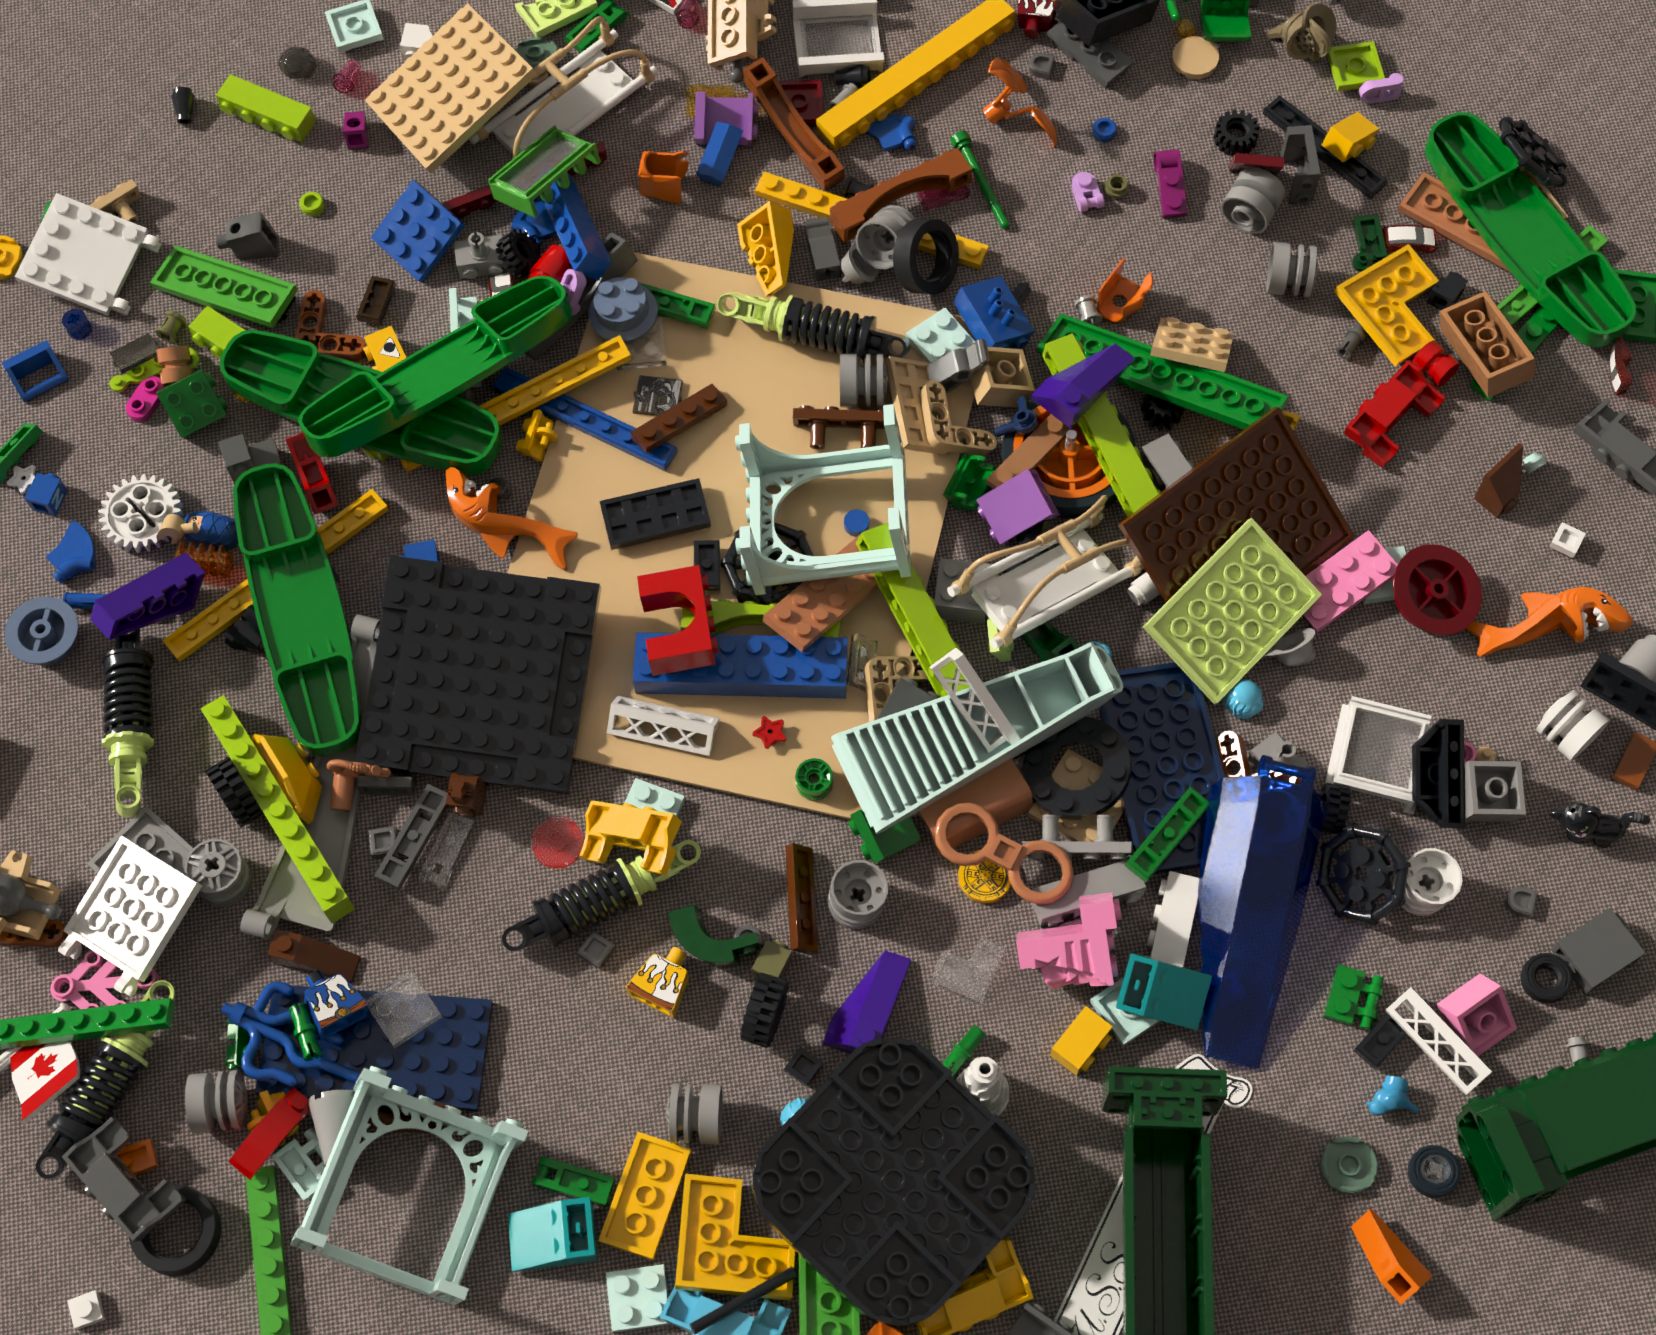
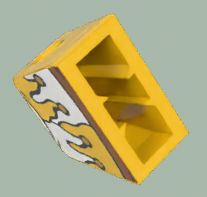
M672 947L666 959L657 954H652L627 984L626 990L628 995L674 1019L689 981L688 971L681 967L687 954L677 947Z

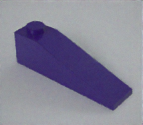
M1115 343L1047 378L1031 395V398L1071 429L1135 361V358Z
M885 950L831 1018L823 1045L851 1054L855 1049L869 1041L879 1038L884 1039L911 959Z

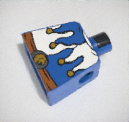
M315 970L306 977L310 988L305 991L304 1003L307 1004L311 1022L317 1028L316 1034L320 1041L367 1018V1001L341 974H336L326 979L320 970Z

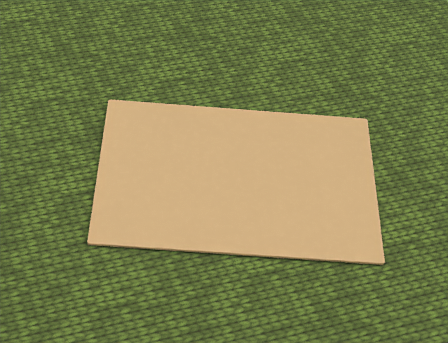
M634 252L638 261L622 277L634 278L637 282L715 304L716 310L708 329L657 315L653 327L645 335L636 340L624 342L632 360L566 392L565 395L635 428L661 414L660 411L655 409V402L659 396L655 393L652 410L648 412L652 392L644 394L646 400L642 403L641 411H638L639 399L636 397H638L637 393L641 395L642 387L637 392L640 376L681 380L677 404L708 385L713 384L727 399V406L667 441V443L677 447L678 452L666 471L558 420L555 422L553 430L557 432L558 438L556 442L548 444L525 518L545 522L550 526L577 532L578 537L572 540L565 548L567 569L562 570L553 563L544 545L536 538L519 535L508 574L545 579L547 577L599 583L601 586L574 760L852 820L850 814L861 810V807L832 748L834 743L831 736L869 723L864 677L865 664L877 656H911L912 652L908 640L879 587L841 619L840 637L848 638L846 699L635 693L633 669L636 632L678 633L681 631L683 608L680 607L644 612L639 595L637 576L694 566V541L720 540V591H705V596L710 595L711 601L726 599L733 603H739L736 596L732 593L733 588L724 568L721 567V559L725 557L735 537L734 533L740 530V527L750 526L746 518V508H750V503L747 502L746 488L750 487V483L746 479L747 467H742L740 455L742 451H737L735 436L739 435V424L750 423L753 435L762 444L773 450L793 455H811L861 448V428L826 427L825 448L812 449L810 448L811 427L794 426L793 408L808 405L814 407V409H824L827 406H835L839 410L850 409L840 408V355L837 352L833 354L828 350L814 349L810 345L803 346L801 342L795 344L791 339L784 342L779 341L778 332L764 331L763 325L744 322L741 319L721 314L717 308V301L721 295L735 291L746 295L759 296L767 300L771 299V297L765 295L756 276ZM789 282L786 283L784 288L772 295L783 302H786L789 295H794L797 298L803 299L804 304L812 301L815 306L818 303L822 304L824 308L831 306L833 311L835 308L841 309L842 313L847 310L851 313V318L854 313H858L862 319L864 316H876L877 329L904 336L906 332L939 312ZM728 297L726 306L730 310L735 309L736 303L733 298ZM951 314L976 342L962 316ZM589 319L577 356L608 341L600 337L593 330ZM895 340L892 343V349L900 354L903 351V345L900 341ZM912 345L909 353L902 357L904 359L926 362ZM871 354V366H877V355ZM858 360L859 366H864L865 363ZM888 377L887 394L883 405L893 404ZM971 380L946 393L951 425L967 427L975 396ZM652 382L650 385H646V386H647V387H653L654 382ZM664 386L666 392H669V388ZM666 395L658 397L657 405L667 403ZM859 396L857 407H861L865 411H875L877 408H883L877 407V396H871V407H866L864 396ZM876 429L875 446L889 445L885 429ZM957 435L958 440L963 444L964 438ZM904 449L910 557L912 566L916 573L922 577L924 588L927 591L949 502L943 493L958 465L960 453L948 451L945 455ZM893 469L830 476L808 481L795 488L784 498L776 512L775 522L797 531L803 530L806 533V540L814 556L836 555L856 538V536L849 535L844 529V517L849 511H864L869 517V529L889 522L888 508H894ZM697 478L700 479L711 527L611 550L599 501ZM790 480V481H788V482H786V481H784V482H785V484H790V483L792 482V480ZM769 485L766 491L771 494H778L781 492V488L777 485ZM767 500L768 506L772 505L773 501ZM777 534L782 542H789V538ZM797 546L793 551L801 554V551ZM737 554L736 559L741 560V554ZM743 569L736 570L740 581H744L746 574ZM780 585L776 587V590L772 591V594L786 590L788 587ZM746 625L719 633L721 635L781 636L765 625ZM897 663L896 670L898 674L906 676V666L902 663ZM877 665L873 667V670L878 671V674L882 672V669L877 668ZM877 688L874 693L877 700L884 702L886 699L885 692ZM617 696L720 718L718 729L714 733L710 756L607 734L611 703ZM616 715L615 727L627 729L631 726L626 717ZM763 716L772 722L782 719L784 720V725L781 731L786 737V741L777 742L771 745L769 749H765L762 740L754 737L752 733L761 727ZM643 722L639 725L644 734L652 735L657 731L650 722ZM670 727L664 731L671 740L677 741L683 737L677 728ZM695 733L690 737L695 745L706 747L707 735ZM811 758L827 762L833 773L831 792L824 799L817 801L807 800L802 797L797 791L795 780L798 766ZM813 776L810 777V782L817 783L819 781V779H816Z

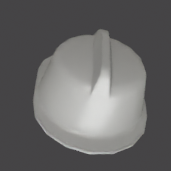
M856 240L841 260V269L844 273L842 281L844 283L848 281L855 285L865 282L872 283L881 270L868 265L861 258L856 248Z
M1306 628L1284 634L1264 656H1275L1279 662L1286 666H1299L1313 661L1316 654L1311 640L1316 635L1315 630Z

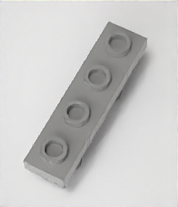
M1043 815L1042 839L1040 840L1057 844L1067 853L1070 860H1072V855H1083V860H1099V855H1110V860H1127V855H1133L1132 842H1116V840H1113L1112 815H1097V839L1094 842L1061 841L1058 839L1059 816ZM1022 841V845L1030 841ZM1034 852L1028 855V859L1043 860L1045 855L1050 854Z

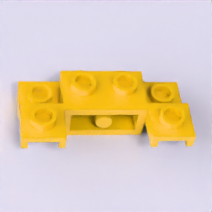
M591 800L585 814L586 835L579 855L585 861L605 864L613 845L646 850L640 867L646 872L667 875L677 853V850L672 847V843L682 823L677 816L672 813L657 811L648 806L641 809L629 803L617 805Z
M1008 1236L1004 1237L984 1258L987 1269L967 1277L938 1311L917 1323L921 1335H950L957 1331H966L975 1323L994 1319L1001 1312L1034 1298L1029 1282L1020 1266Z

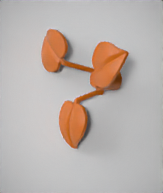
M996 57L991 62L988 73L1000 78L1007 87L994 101L983 108L985 116L992 124H995L1003 117L1008 120L1012 116L1031 112L1035 120L1049 135L1053 142V147H1055L1057 144L1055 126L1039 107L1029 106L1013 112L1009 111L1012 105L1007 97L1012 91L1017 93L1020 90L1024 94L1027 91V85L1023 77L1006 60Z

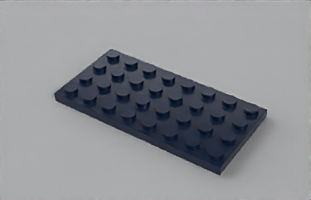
M1176 663L1118 670L1117 672L1123 683V690L1098 707L1100 720L1113 727L1121 735L1130 754L1132 764L1131 778L1120 801L1130 841L1133 843V853L1136 852L1191 786L1212 804L1154 874L1244 860L1246 853L1202 691Z
M293 986L294 993L290 996L274 993L270 1000L268 1014L279 1015L289 1011V1008L293 1005L300 1011L298 1003H304L305 991L310 987ZM356 990L368 1003L367 1018L337 1032L344 1039L341 1045H334L325 1040L320 1041L317 1038L320 1050L322 1051V1058L329 1059L360 1073L364 1068L370 1069L371 1066L380 1068L387 1072V1077L392 1078L388 1088L396 1085L408 1090L407 1095L418 1098L419 1095L433 1099L435 1102L455 1106L459 1110L479 1111L493 1001L491 999ZM293 1021L284 1025L274 1026L273 1028L286 1033L293 1039L298 1053L304 1057L300 1042L294 1036L295 1026ZM264 1037L259 1069H280L295 1075L298 1078V1082L295 1086H289L277 1080H257L255 1088L257 1096L268 1090L269 1095L284 1092L286 1095L295 1087L308 1099L315 1095V1099L321 1098V1092L353 1090L355 1082L323 1069L306 1070L298 1068L291 1063L281 1043ZM311 1049L310 1052H311L312 1058H315V1055H314V1053H313V1050Z

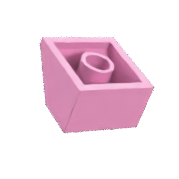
M1482 974L1477 975L1437 1003L1443 1021L1477 1057L1518 1029L1502 987Z

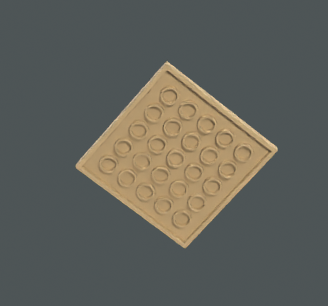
M467 3L445 25L441 26L437 33L424 42L421 48L411 57L407 58L404 64L389 75L387 80L372 91L365 101L432 174L525 87L537 73Z

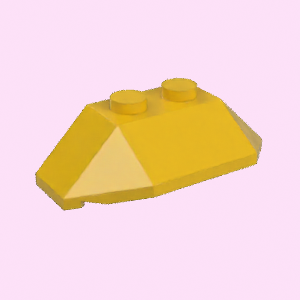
M260 734L250 736L297 815L307 824L313 822L323 786L317 778L321 775L319 770L312 762L308 763L306 757L309 756L307 751L300 743L295 745L288 737Z

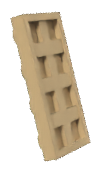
M889 356L884 362L887 368L889 387L904 449L945 455L948 451L935 449L928 443L920 399V390L930 381L927 365L931 363ZM932 410V415L940 420V414Z

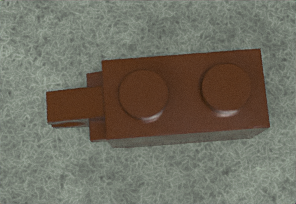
M452 773L446 805L452 808L453 812L457 813L459 817L474 818L475 814L483 815L488 784L479 776L471 777Z

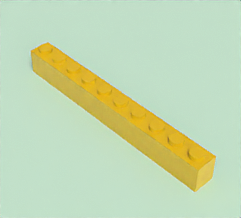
M986 0L817 118V135L834 151L847 146L859 134L867 132L871 123L876 120H884L896 108H901L906 101L921 94L926 87L938 82L950 70H955L960 63L975 56L980 49L992 44L1003 33L1009 32L1014 26L1015 10L1004 0Z

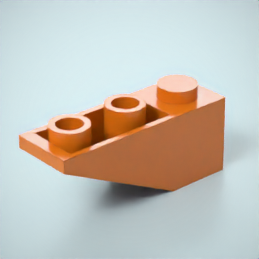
M1372 1208L1351 1226L1379 1281L1400 1305L1432 1277V1274Z

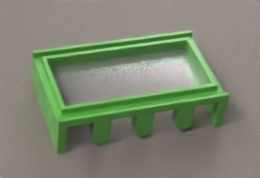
M554 125L488 179L494 199L535 218L538 216L534 199L540 195L543 201L550 203L553 200L551 185L555 181H557L558 186L567 189L570 185L568 170L574 167L576 173L584 175L586 172L584 158L597 165L601 163L596 143L586 142L557 129L556 125Z

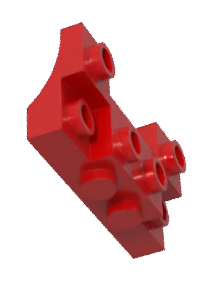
M1409 360L1387 383L1382 382L1374 392L1375 396L1371 400L1367 398L1358 410L1359 413L1346 426L1344 435L1364 448L1362 454L1381 468L1394 457L1400 448L1386 435L1411 407H1414L1429 418L1446 398L1429 383L1421 369Z

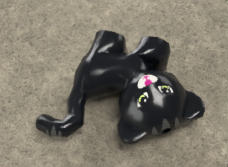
M1572 803L1565 807L1554 808L1550 812L1552 818L1560 821L1562 827L1567 832V838L1571 842L1582 843L1585 840L1593 839L1594 844L1601 848H1608L1611 843L1623 837L1631 823L1643 825L1650 823V817L1642 813L1630 812L1623 814L1622 817L1601 814V810L1596 806H1589L1584 803Z

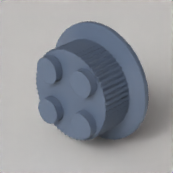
M616 277L599 284L589 307V321L593 330L600 337L609 341L620 335L624 342H630L642 337L653 327L658 314L656 299L636 279Z
M38 597L20 605L9 617L5 627L6 645L17 659L25 663L43 666L62 663L72 653L74 645H76L75 642H77L79 629L77 616L66 602L58 598Z

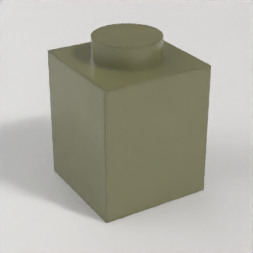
M766 940L752 967L753 977L758 978L760 973H765L783 979L792 961V952L789 951V947L779 941L772 943Z

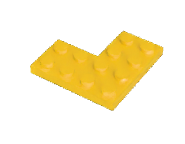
M1409 244L1335 288L1334 293L1395 367L1416 355L1428 342L1434 340L1406 304L1432 289L1439 280Z
M685 1174L675 1289L740 1296L791 1266L794 1268L795 1250L784 1239L738 1235L742 1179ZM793 1280L761 1298L791 1301Z

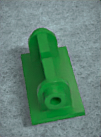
M228 1019L227 1040L235 1041V1044L227 1045L225 1064L228 1065V1070L230 1071L239 1070V1067H242L241 1059L249 1043L250 1035L246 1029L230 1023Z

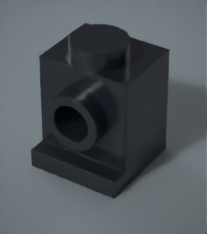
M1450 271L1445 279L1441 277L1436 286H1433L1426 303L1439 310L1456 304L1462 296L1468 280L1459 273Z

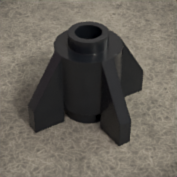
M250 605L235 625L226 631L224 636L227 638L224 642L232 649L255 653L257 650L263 652L265 648L255 610Z

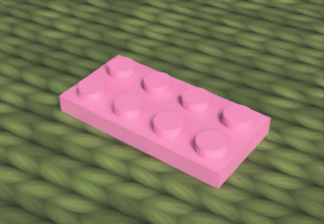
M1368 530L1306 575V578L1322 595L1302 616L1316 633L1320 632L1393 579L1398 564Z

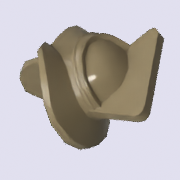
M1310 4L1305 11L1297 12L1287 21L1268 31V38H1282L1290 57L1294 59L1310 58L1311 61L1316 62L1331 51V43L1336 33V17L1332 9L1325 4Z

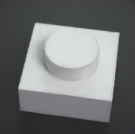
M1562 522L1549 547L1574 558L1586 533Z
M94 1290L67 1300L74 1329L79 1330L106 1320L98 1291Z

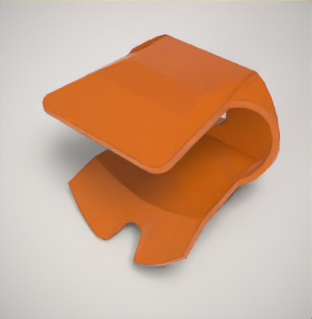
M686 150L676 153L644 151L638 174L639 194L648 198H656L676 204L681 203V179L685 177L689 166L688 160L681 161V159L688 156L689 153Z
M1124 257L1098 291L1097 311L1104 319L1113 323L1124 322L1130 315L1140 310L1147 292L1153 286L1151 272L1145 276L1141 287L1121 276L1126 259ZM1117 296H1121L1126 299L1127 303L1125 306L1118 307L1113 304L1112 300Z

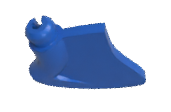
M899 114L887 115L884 120H876L871 123L870 128L865 132L880 143L884 152L899 147L911 151L910 147H913V149L917 147L916 138L912 132L916 121L910 116Z
M541 198L534 201L538 216L534 218L519 211L514 217L511 231L521 229L522 232L526 231L528 233V237L532 236L534 238L532 240L533 243L537 242L539 245L536 247L537 249L540 248L542 239L557 234Z
M73 521L67 528L60 544L46 555V558L57 569L53 573V578L59 584H63L67 579L70 580L80 572L93 571L96 562V552L87 531L77 521Z

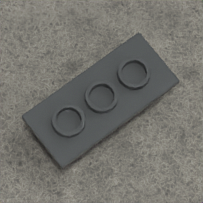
M1061 21L1047 32V36L1053 40L1054 46L1071 60L1076 59L1086 68V73L1105 89L1109 86V83L1119 75L1125 74L1126 70L1134 64L1130 57L1108 39L1088 46L1070 29L1066 28Z

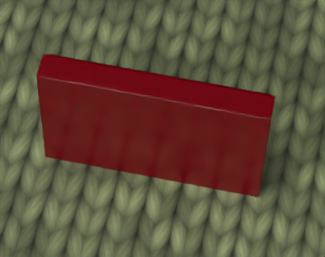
M1236 153L1229 162L1228 171L1241 172L1245 168L1256 167L1277 176L1284 168L1285 159L1283 157Z

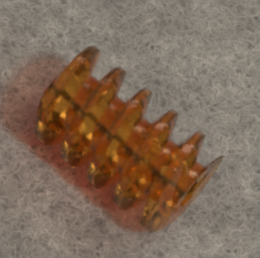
M185 541L179 542L175 558L187 553L205 571L206 576L208 574L216 577L221 575V577L226 578L230 576L233 566V552L231 549L227 553L225 545H220L217 552L215 544H210L207 551L205 543H200L197 550L195 542H190L187 549Z

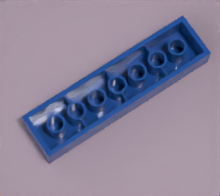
M636 632L633 685L635 693L846 699L848 638L820 637L805 651L801 652L782 636L711 634L712 638H717L719 653L714 654L715 665L652 676L648 661L646 639L675 633Z

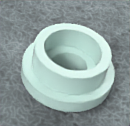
M1534 452L1524 458L1525 464L1522 466V470L1526 469L1528 474L1545 465L1544 453L1538 455L1537 452Z

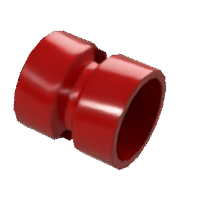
M1432 340L1416 354L1412 363L1419 367L1423 374L1427 373V379L1437 388H1440L1453 377L1459 369L1460 363L1452 355H1444V348L1435 340Z

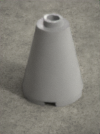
M353 1090L321 1092V1098L315 1099V1095H313L309 1099V1107L324 1166L327 1164L354 1097Z

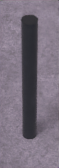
M791 1266L690 1323L692 1332L697 1334L793 1280L797 1277L794 1268Z

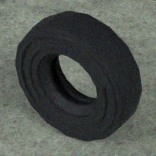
M1540 953L1532 956L1523 965L1520 974L1521 985L1525 993L1533 1000L1541 1003H1554L1561 1000L1570 991L1573 982L1572 971L1568 964L1561 957L1551 953ZM1547 968L1555 973L1557 982L1554 987L1545 988L1537 982L1536 973L1539 969Z

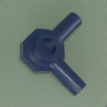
M1020 396L1017 399L1019 411L1012 422L994 428L997 438L1014 431L1022 435L1031 434L1035 431L1039 424L1038 417L1034 411L1029 410L1027 397Z

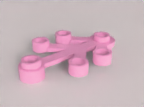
M93 950L85 954L84 960L70 975L63 974L56 977L50 988L51 994L56 1000L60 1002L72 1001L80 1009L96 1008L99 1006L95 1003L90 1004L79 992L91 991L107 1006L127 1004L122 1000H118L107 991V989H114L115 983L121 977H109L117 968L110 961H107L90 980H81L91 968H99L103 963V957ZM91 957H98L95 963L89 962ZM153 968L148 975L152 976V981L149 984H144V982L137 980L138 986L142 990H149L153 983L159 981L158 973ZM65 985H70L69 990L66 993H62V988Z

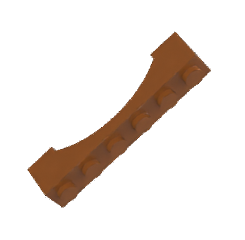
M764 57L744 68V83L754 93V97L759 101L762 108L821 189L826 192L844 180L843 165L832 150L827 149L804 122L783 90L777 75Z
M958 148L945 151L940 156L930 161H924L909 171H903L892 179L881 181L875 187L866 191H860L845 201L835 203L830 207V222L845 243L856 238L858 229L866 221L898 198L930 189H948L951 193L970 184L972 168Z

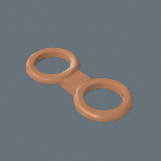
M970 802L955 804L946 809L938 818L934 830L935 842L941 854L952 863L961 866H974L987 860L1007 870L1009 882L1015 892L1024 900L1035 904L1053 903L1062 898L1071 887L1074 876L1072 862L1067 853L1057 844L1038 840L1021 845L999 834V827L993 815L984 807ZM969 814L978 817L984 822L988 829L989 838L982 850L975 854L965 855L958 853L950 847L946 840L945 831L953 818ZM1034 852H1044L1056 858L1062 870V878L1058 886L1049 892L1041 893L1032 891L1025 886L1020 878L1019 868L1026 856Z

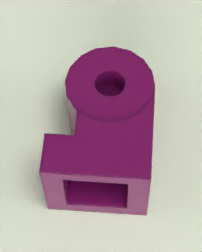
M365 111L345 112L343 133L347 148H369Z

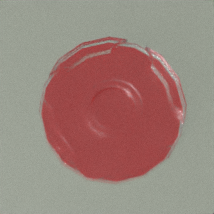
M563 815L550 816L535 826L531 834L530 847L535 858L543 866L561 869L574 864L580 858L579 855L584 844V835L580 826L573 819Z

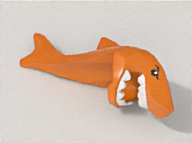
M453 467L446 470L448 500L455 517L462 525L480 534L495 554L500 558H505L509 543L515 536L533 537L544 545L555 565L562 570L567 569L565 548L572 540L578 537L577 532L550 526L545 522L528 518L497 514V494L501 493L500 486L496 483L485 484L475 494L476 483L469 480L462 471Z
M1588 587L1568 589L1557 595L1538 592L1521 594V598L1528 609V617L1511 628H1498L1480 622H1472L1465 629L1478 637L1480 643L1477 655L1482 658L1493 652L1535 640L1559 628H1562L1566 634L1576 641L1575 643H1584V640L1589 636V630L1586 629L1588 625L1593 624V628L1599 632L1605 630L1621 632L1630 627L1633 618L1618 602L1604 592Z

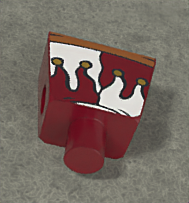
M1018 0V27L1025 29V35L1029 38H1037L1039 31H1049L1055 23V18L1063 0Z

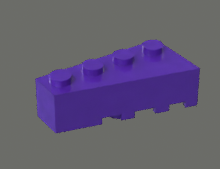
M184 553L97 599L94 603L90 620L110 640L194 609L205 571L187 553Z

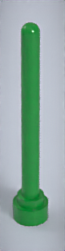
M963 130L955 133L950 139L954 149L958 148L971 166L972 173L1002 229L1009 228L1010 223L971 150L972 140L968 132Z

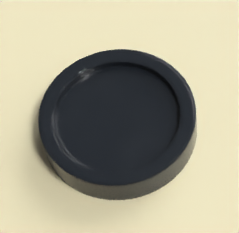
M749 589L739 590L736 596L739 603L752 601L761 605L763 602L760 595H755L754 591Z

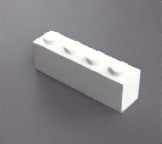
M1169 871L1167 880L1161 879L1158 895H1162L1163 899L1161 905L1156 904L1152 920L1157 921L1156 930H1150L1147 946L1152 948L1150 956L1146 957L1183 967L1201 886V878Z

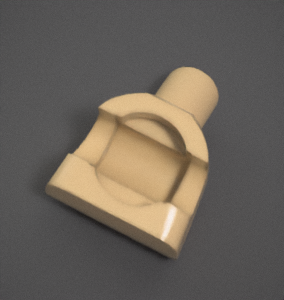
M169 514L164 518L157 538L163 540L165 536H170L172 538L171 544H176L182 539L183 534L197 532V524L195 522L185 523L180 516Z

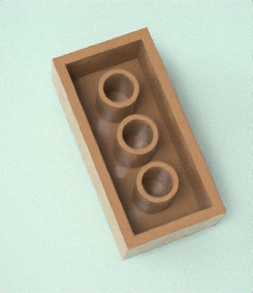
M1486 291L1440 310V328L1442 333L1488 398L1535 378V358Z

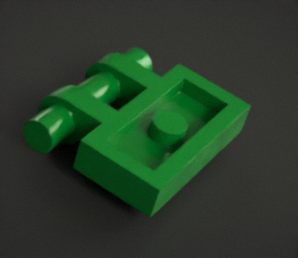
M1338 964L1323 1018L1349 1027L1352 1025L1354 1017L1362 1019L1360 1028L1365 1031H1371L1372 1024L1377 1020L1378 1016L1376 1011L1378 1000L1382 998L1384 988H1382L1384 978L1379 975H1373L1371 984L1363 983L1365 972ZM1360 994L1368 996L1365 1007L1357 1006Z

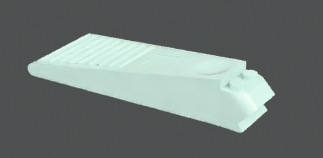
M1090 642L1067 654L984 682L983 684L1020 737V740L1012 745L1006 740L989 753L949 695L831 736L834 743L832 748L870 828L873 827L876 834L882 833L1090 714V711L1102 706L1123 690V683L1106 650ZM970 687L956 692V696L961 699H968ZM974 695V700L979 701L977 697ZM972 705L970 714L972 719L983 720L985 710L983 706ZM987 726L984 737L989 743L1001 733L997 727Z

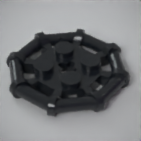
M1504 117L1500 120L1499 128L1502 131L1500 140L1518 159L1517 164L1520 167L1524 166L1543 185L1553 184L1557 188H1562L1568 183V176L1565 174L1566 163L1558 158L1549 146L1547 138L1543 139L1529 128L1528 123L1524 120L1515 121L1511 117Z
M775 522L776 534L790 539L788 543L782 542L791 550L798 546L801 554L814 556L806 540V533L803 530L797 531ZM740 530L734 533L735 537L725 557L721 559V567L724 568L733 588L732 593L737 596L741 589L752 590L750 589L752 585L748 586L747 579L740 581L736 571L742 569L741 560L736 559L737 551L735 544L736 538H740ZM772 540L768 541V546L773 544ZM774 551L768 558L776 561L782 555V551ZM793 558L787 559L788 561H794ZM802 582L766 586V594L760 595L763 600L762 605L779 603ZM780 585L788 587L786 590L772 594V591L776 590V587Z
M1355 822L1349 823L1347 828L1327 843H1322L1320 847L1322 854L1318 880L1315 883L1324 893L1334 909V915L1338 918L1345 917L1366 922L1373 926L1377 925L1380 919L1398 906L1405 904V890L1411 863L1407 862L1392 839V833L1387 829L1382 831L1359 826ZM1362 838L1376 840L1375 846L1371 848L1363 845ZM1351 839L1353 847L1345 853L1338 849ZM1384 849L1387 850L1395 864H1390L1383 853ZM1333 857L1338 862L1334 867L1335 876L1329 877ZM1360 868L1368 869L1366 874L1367 881L1359 877ZM1393 871H1397L1395 886L1392 889L1390 888L1389 877L1392 876ZM1337 883L1345 895L1342 901L1331 884ZM1386 895L1389 900L1377 908L1375 901ZM1353 901L1365 903L1366 911L1350 907Z

